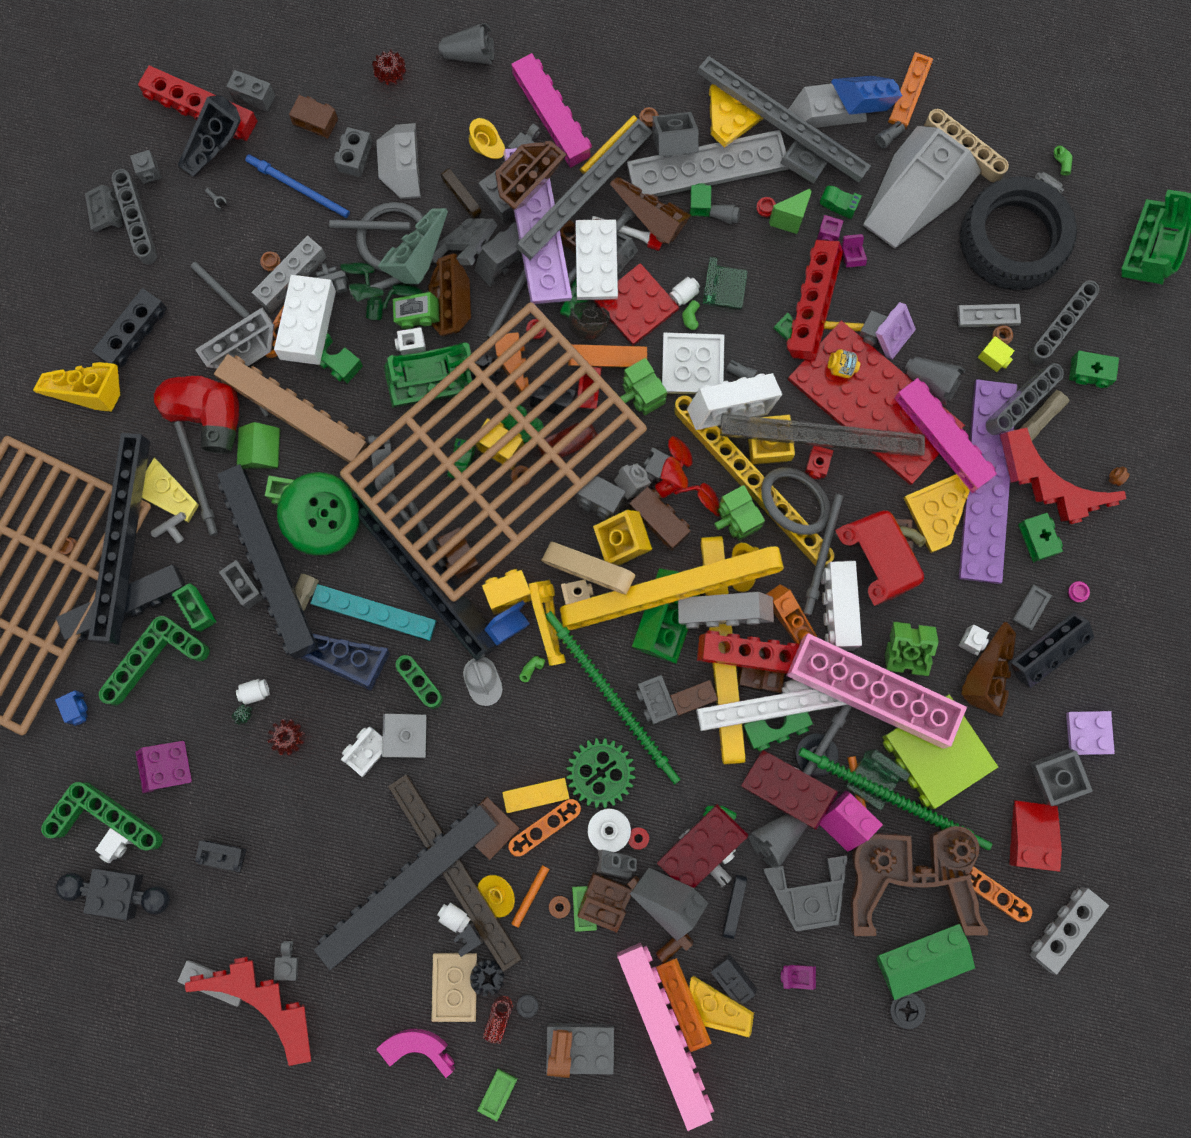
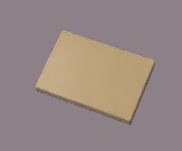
M433 953L432 1022H476L477 993L471 987L470 974L477 964V953H467L460 957L459 953Z

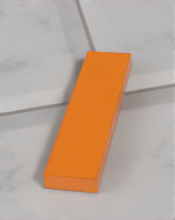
M914 53L900 90L903 96L895 103L888 121L889 123L895 124L897 121H900L905 126V129L907 128L933 58Z
M572 345L591 366L630 367L644 358L647 359V347ZM573 358L568 361V366H579Z
M677 958L657 966V972L690 1052L712 1044Z

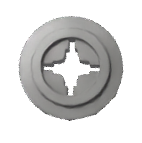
M1044 172L1036 174L1035 179L1046 182L1060 193L1064 191L1063 185L1052 176Z

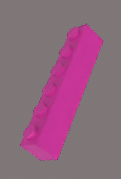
M531 53L512 63L513 76L556 146L567 154L564 159L571 168L588 159L592 145L587 137L584 138L579 123L577 121L574 122L572 119L570 108L562 103L563 99L560 92L554 90L550 76L548 74L545 75L543 72L541 61L535 59Z
M917 378L898 392L894 399L972 493L997 475L993 464L984 459L981 450L970 442L968 434L956 425L954 417L946 413L942 408L940 400L932 396L924 382Z

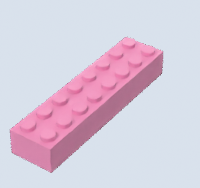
M809 633L803 637L786 675L943 749L952 746L967 708Z
M638 943L617 952V957L687 1131L712 1121L710 1113L714 1112L708 1095H703L701 1092L705 1088L699 1073L694 1074L693 1072L696 1065L690 1051L685 1053L684 1048L687 1047V1043L682 1031H677L675 1028L679 1024L673 1009L668 1010L666 1006L670 1002L665 989H659L657 983H660L661 979L656 967L651 968L649 964L653 960L648 947H642V944Z

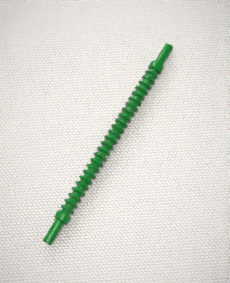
M552 611L547 613L546 619L556 630L557 637L560 640L563 639L562 643H566V648L571 649L570 653H574V658L578 659L577 663L582 664L581 668L586 669L585 673H589L588 677H592V682H596V687H600L599 691L604 692V697L607 696V702H611V706L615 707L614 711H618V716H622V721H626L625 725H629V730H633V735H637V740H641L640 745H644V750H648V755H652L651 759L656 760V766L662 768L673 784H676L680 778L669 765L668 758L665 755L662 756V751H658V746H654L655 741L650 740L651 736H647V731H643L644 727H640V722L635 721L636 717H632L633 713H629V708L624 707L625 702L622 703L620 701L621 698L617 697L618 693L613 692L614 688H610V683L607 684L605 682L607 679H603V674H599V669H595V664H591L592 659H588V654L585 655L583 653L584 649H580L581 645H577V640L572 639L573 635H569L570 631L568 628L562 626Z
M803 747L799 750L798 755L817 764L818 768L826 769L827 772L832 771V775L837 774L838 778L842 776L843 780L848 779V783L853 782L854 786L859 785L860 789L869 790L870 794L875 793V796H880L881 800L886 799V802L891 801L892 805L897 804V808L902 807L903 811L907 809L908 813L913 812L914 816L918 815L919 819L924 818L925 822L929 820L930 824L934 823L935 827L940 826L941 830L951 826H959L958 823L954 824L953 820L948 821L947 817L943 819L942 815L937 816V812L932 813V810H927L925 806L921 808V804L916 805L915 801L910 802L909 798L905 800L904 796L899 797V793L894 794L893 790L889 791L887 787L883 788V785L878 786L877 782L872 783V780H867L866 776L862 778L861 774L856 775L855 771L850 772V768L845 769L844 765L840 767L839 763L834 764V760L829 761V758L824 755L819 756ZM975 835L979 846L989 851L992 843Z

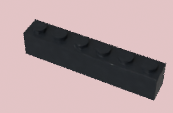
M172 564L128 584L123 622H125L124 618L131 615L136 617L143 614L146 608H156L163 605V601L168 598L174 599L175 597L172 594L185 586L179 568ZM91 601L56 617L66 641L73 635ZM94 601L76 635L81 634L76 643L86 640L85 636L89 635Z

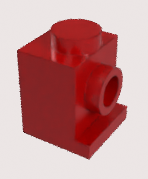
M813 445L805 473L809 474V477L813 479L825 478L834 450ZM816 460L822 461L823 464H822V465H818V464L816 463Z

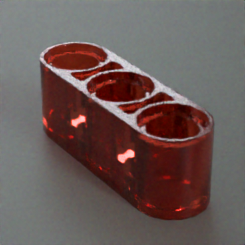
M580 422L546 438L545 441L551 447H554ZM591 424L558 455L563 458L585 447L598 435L593 425ZM537 445L541 455H545L546 453Z

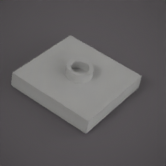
M383 714L382 757L425 758L426 715Z

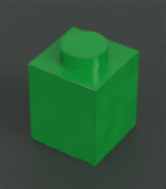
M703 183L691 185L690 215L710 216L711 185Z

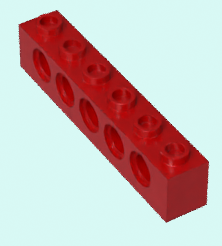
M150 65L138 83L145 98L151 101L153 99L157 100L164 107H172L184 116L190 115L195 120L198 119L206 98L216 96ZM232 103L237 107L241 119L233 138H241L247 141L258 121L252 111Z
M816 240L814 248H811L810 265L806 267V281L801 287L802 296L801 300L797 303L796 320L792 322V336L787 341V350H789L793 358L816 360L843 255V249L839 241Z
M707 631V633L699 636L697 661L787 674L800 644L787 643V645H781L778 640L761 642L758 637L741 639L738 634L721 636L718 631ZM719 643H723V644H724V646H725V652H724V653H721V652H720L719 647H718V646H719ZM740 646L745 648L744 656L739 653ZM760 649L765 651L764 659L759 655ZM780 652H783L785 655L784 662L779 658Z

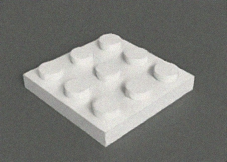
M663 334L662 384L667 390V394H697L702 386H714L723 382L724 335Z

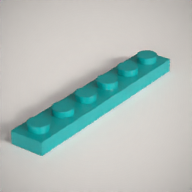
M319 584L316 586L311 605L431 641L437 622L424 616Z

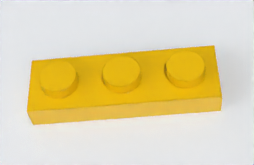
M565 778L502 792L507 813L570 799Z

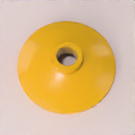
M488 875L479 882L478 888L496 917L508 915L515 903L511 886L500 876Z

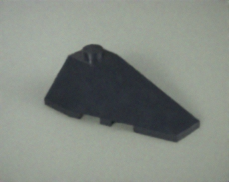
M221 95L206 98L178 163V166L191 176H196L234 137L241 122L235 105Z

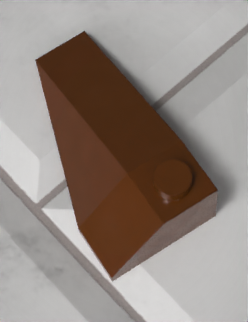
M619 177L610 183L648 230L662 243L669 244L675 240L691 217L690 214L670 202L665 205L659 202L658 196L643 194L641 188Z
M1003 622L967 675L961 694L970 705L1001 717L1003 716L1009 691L1005 690L1006 678L1011 677L1008 662L1009 659L1013 658L1016 632L1008 622Z

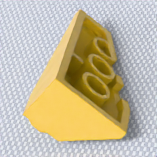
M98 362L93 363L92 367L87 368L77 366L75 370L65 372L62 369L42 373L33 391L94 410L112 412L120 396L118 366L116 364Z

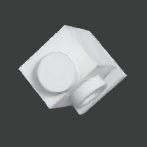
M421 328L397 331L398 338L395 339L396 350L400 351L402 355L426 351L424 334Z
M972 625L966 629L958 646L978 656L980 650L983 651L989 641L987 639L989 632L976 625Z
M110 828L95 851L100 854L99 857L103 861L111 863L112 860L120 858L127 849L125 846L132 844V842Z

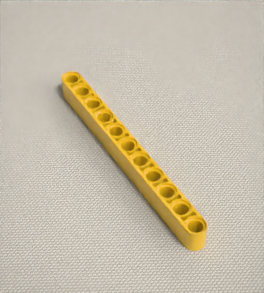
M689 396L679 397L674 408L676 416L741 486L744 485L750 496L770 516L761 496L762 482L765 477L717 426L695 430L688 410L682 411L679 408L681 404H686L689 407L692 399ZM712 433L717 439L711 441L707 439L706 435ZM727 448L730 454L725 456L721 454L720 449ZM741 463L744 469L739 471L735 469L734 464ZM755 478L758 484L755 486L750 485L748 479ZM772 486L771 495L777 508L780 507L786 511L784 516L798 524L809 525ZM772 518L816 566L823 539L817 533L812 535L793 533L783 528ZM804 538H811L814 541V546H807L804 543ZM829 548L828 561L825 563V567L834 559V552L831 548Z
M722 536L701 538L703 566L725 560ZM728 587L707 592L706 596L728 594ZM719 624V627H709V631H718L721 636L733 634L732 626H726V624ZM719 643V650L721 653H724L725 646L723 643ZM713 663L715 693L718 699L716 701L717 705L740 702L736 666ZM742 724L719 728L723 765L745 763Z
M775 546L767 547L630 586L626 595L613 591L560 607L562 625L567 627L568 630H574L778 573L784 569L779 548Z

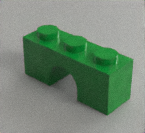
M327 333L319 366L323 369L327 367L332 371L331 375L339 382L343 380L348 384L363 365L360 359L345 347L336 355L327 354V349L333 342Z
M808 712L783 716L784 723L780 729L770 728L765 720L743 725L742 728L751 749L757 748L759 752L769 748V743L774 740L781 743L790 739L788 735L796 732L798 736L809 731L808 726L813 725Z

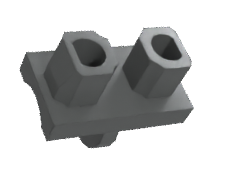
M326 263L322 264L323 270L316 272L317 277L331 280L333 286L335 285L337 293L347 292V282L349 280L345 271L337 272L336 267L328 268Z
M603 849L598 850L599 863L597 872L629 879L632 876V872L636 871V858Z

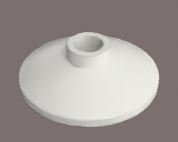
M604 809L597 812L591 818L588 825V836L593 846L598 850L603 849L616 852L622 849L629 841L631 834L630 823L621 812L614 809ZM608 826L613 828L611 835L605 833V828Z

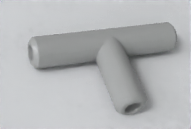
M180 512L151 530V535L156 538L168 531L175 542L180 543L184 538L175 525L186 519L185 513Z

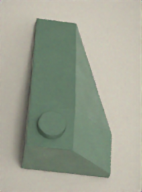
M431 209L415 225L416 230L403 236L401 238L403 242L396 249L392 247L387 252L378 267L404 284H419L429 270L448 213L447 209Z

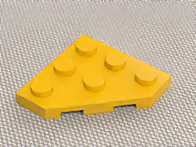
M711 84L709 89L711 101L710 131L711 135L725 148L763 120V117L716 85Z
M957 474L904 497L921 535L926 538L925 543L930 553L947 547L952 543L956 526L959 523L965 501L968 498L970 490Z

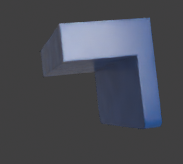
M523 600L494 617L486 626L485 631L496 645L504 642L530 624L520 612L521 608L526 604Z

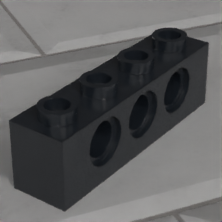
M142 288L94 347L92 352L104 362L116 364L119 370L120 367L127 363L131 353L139 348L143 338L151 333L155 323L164 317L167 307L162 301ZM147 312V315L141 318V315ZM131 328H135L132 333L128 334ZM122 343V346L119 349H116V346Z

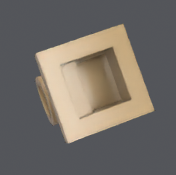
M585 579L561 584L566 605L593 596L591 583L587 584ZM576 588L582 590L580 595L574 594Z

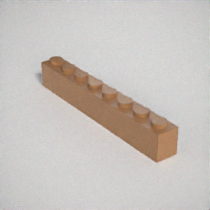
M227 354L214 372L219 381L229 385L244 397L348 463L368 447L364 436L358 432L351 433L347 430L348 426L340 421L337 423L332 421L328 413L323 410L318 412L313 408L314 405L306 399H303V401L296 398L297 394L288 388L286 390L279 387L280 383L271 377L266 379L262 376L263 373L254 366L249 368L244 365L246 362L236 355L233 358Z

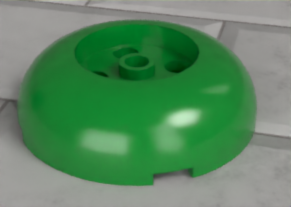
M314 472L299 476L284 489L279 499L277 518L283 536L288 539L295 549L309 555H329L343 549L355 536L360 522L358 516L359 503L352 496L353 490L342 479L328 473ZM311 498L317 500V504L314 507L309 504ZM332 499L336 503L334 508H331L329 504ZM309 519L316 522L313 528L308 523ZM331 520H333L334 529H330L328 526Z

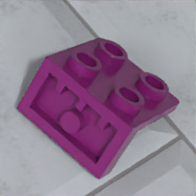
M184 741L143 747L135 752L143 794L160 788L187 784L192 781Z

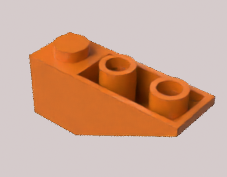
M519 332L508 333L495 344L497 358L519 339ZM524 346L502 365L508 376L526 361V358L521 357V351H525ZM524 375L520 376L513 383L520 393L529 386L528 377L524 378Z
M780 584L766 594L773 597V613L795 643L800 644L803 637L808 633L817 637L791 590Z

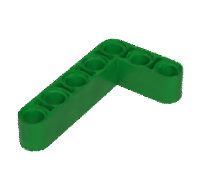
M165 616L156 617L99 691V698L105 704H121L167 643H170L183 654L196 661H203L208 658L209 647L175 621ZM167 622L168 628L162 632L161 625ZM184 634V641L178 644V636ZM154 639L155 645L149 649L148 642ZM197 646H201L200 654L195 656L194 649ZM141 656L142 661L136 666L135 659ZM128 673V680L123 683L122 676ZM114 690L115 697L109 700V693Z
M83 782L73 783L67 789L41 828L42 834L47 838L64 837L85 809L142 850L158 849L163 842L162 835L157 830L93 785ZM80 787H83L84 795L80 798L78 790ZM97 799H100L102 805L101 808L97 810L95 807V802ZM70 805L71 813L67 816L65 808ZM114 811H117L119 814V818L116 822H114L112 819V814ZM56 823L58 825V831L54 834L52 831V826ZM131 823L136 825V831L133 834L129 831ZM148 835H151L154 839L151 846H148L146 843Z

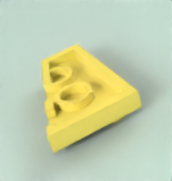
M154 458L146 470L142 498L173 515H177L180 512L185 513L186 519L184 521L189 523L199 504Z

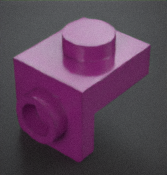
M824 215L817 240L838 241L843 220Z
M862 234L843 237L842 256L846 267L866 266L867 258L863 249L864 237Z
M792 964L784 966L781 971V982L784 989H816V966Z

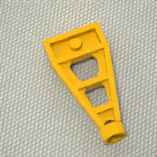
M550 580L530 583L529 589L532 604L547 653L549 666L565 663V656L559 650L557 632L546 619L542 605L544 602L546 614L552 611L555 615L554 587L550 584Z

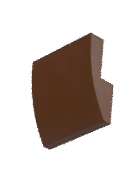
M743 647V651H742V656L745 655V648H744V647ZM760 649L759 655L762 659L765 658V651ZM780 652L779 658L782 662L785 661V655L783 652ZM740 667L737 682L740 686L781 693L785 673Z
M486 797L479 805L484 804L499 822V825L479 841L475 847L490 860L520 828L494 802Z
M593 872L577 916L601 927L618 932L626 914L625 908L631 897L632 889Z

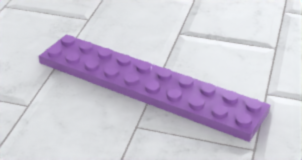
M976 380L974 382L970 442L981 450L982 456L986 461L993 464L997 475L974 493L970 491L965 501L959 579L1001 584L1003 580L1010 476L1000 434L991 435L988 433L986 422L1016 393L1017 384ZM1014 427L1006 432L1014 431Z

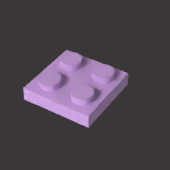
M901 302L890 312L887 319L876 331L884 354L889 359H893L916 330L906 304Z
M1111 711L1066 713L1069 748L1076 750L1078 755L1115 754Z

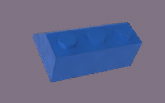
M863 76L838 78L831 81L849 115L887 111L903 96L894 79Z

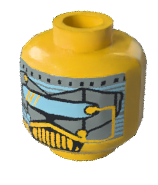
M839 349L830 355L828 368L835 376L850 378L859 371L860 362L854 352Z

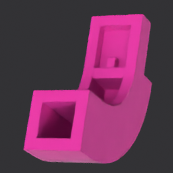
M407 1029L390 1036L376 1049L389 1066L393 1065L405 1054L418 1052L428 1056L445 1078L455 1069L453 1066L455 1063L449 1054L442 1053L448 1044L442 1038L427 1030Z

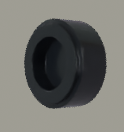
M525 994L519 998L517 1011L522 1017L530 1018L538 1011L539 1003L535 996Z

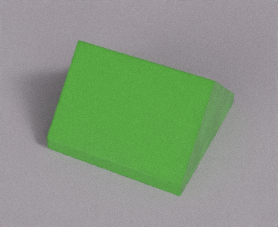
M811 190L803 191L774 205L769 220L770 226L797 234L811 195Z
M256 422L239 427L237 465L241 464L243 468H278L280 428Z

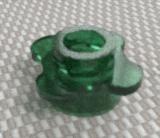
M243 704L239 706L232 715V718L235 720L234 723L238 725L241 723L245 724L252 715L250 712L253 708L246 707Z

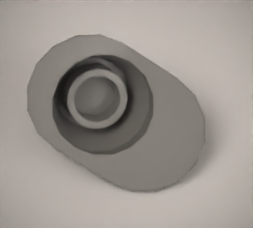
M486 657L478 661L474 658L468 661L464 667L463 676L470 696L479 705H493L499 700L503 690L495 665Z

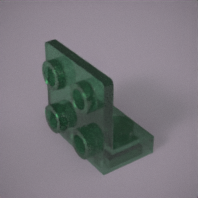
M710 257L702 303L742 309L747 270L721 267L717 265L718 258Z
M876 749L866 751L855 769L856 775L861 774L862 778L866 776L867 780L871 779L872 783L877 782L878 786L883 785V788L887 787L889 791L894 790L898 782L907 781L910 776L909 772ZM847 782V789L877 810L883 809L886 799L881 800L880 796H875V793L870 794L869 790L865 791L864 788L860 789L859 785L854 786L853 782Z

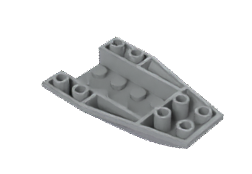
M917 126L894 154L863 226L894 249L957 203L978 177L981 170L971 151L939 128Z

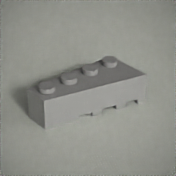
M761 592L698 596L678 600L679 623L686 625L688 629L699 628V625L719 627V624L738 626L739 623L756 625L774 622L773 597Z

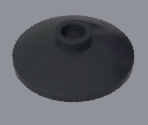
M811 734L799 742L796 749V760L801 770L804 771L809 760L798 755L801 747L814 752L825 735ZM831 741L823 755L828 757L829 761L834 760V764L838 762V749L835 743ZM816 766L811 776H824L830 772Z

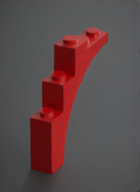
M1028 428L1000 434L1010 481H1018L1019 485L1031 482L1036 502L1044 501V505L1057 502L1061 522L1069 521V524L1082 522L1083 517L1089 516V511L1100 509L1099 505L1106 504V507L1119 505V500L1126 499L1125 491L1111 493L1093 492L1063 480L1041 459L1031 441Z
M248 957L236 958L234 963L230 964V973L228 974L226 970L213 972L212 977L204 978L203 974L190 976V981L185 982L186 992L203 990L222 992L238 997L254 1006L269 1020L277 1031L285 1048L288 1066L311 1061L304 1005H299V1002L286 1004V1008L282 1009L279 982L274 983L273 979L261 981L260 986H256L253 960H248Z

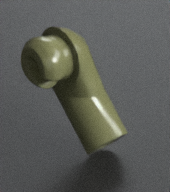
M900 526L903 535L910 538L916 545L921 547L925 544L926 538L918 531Z

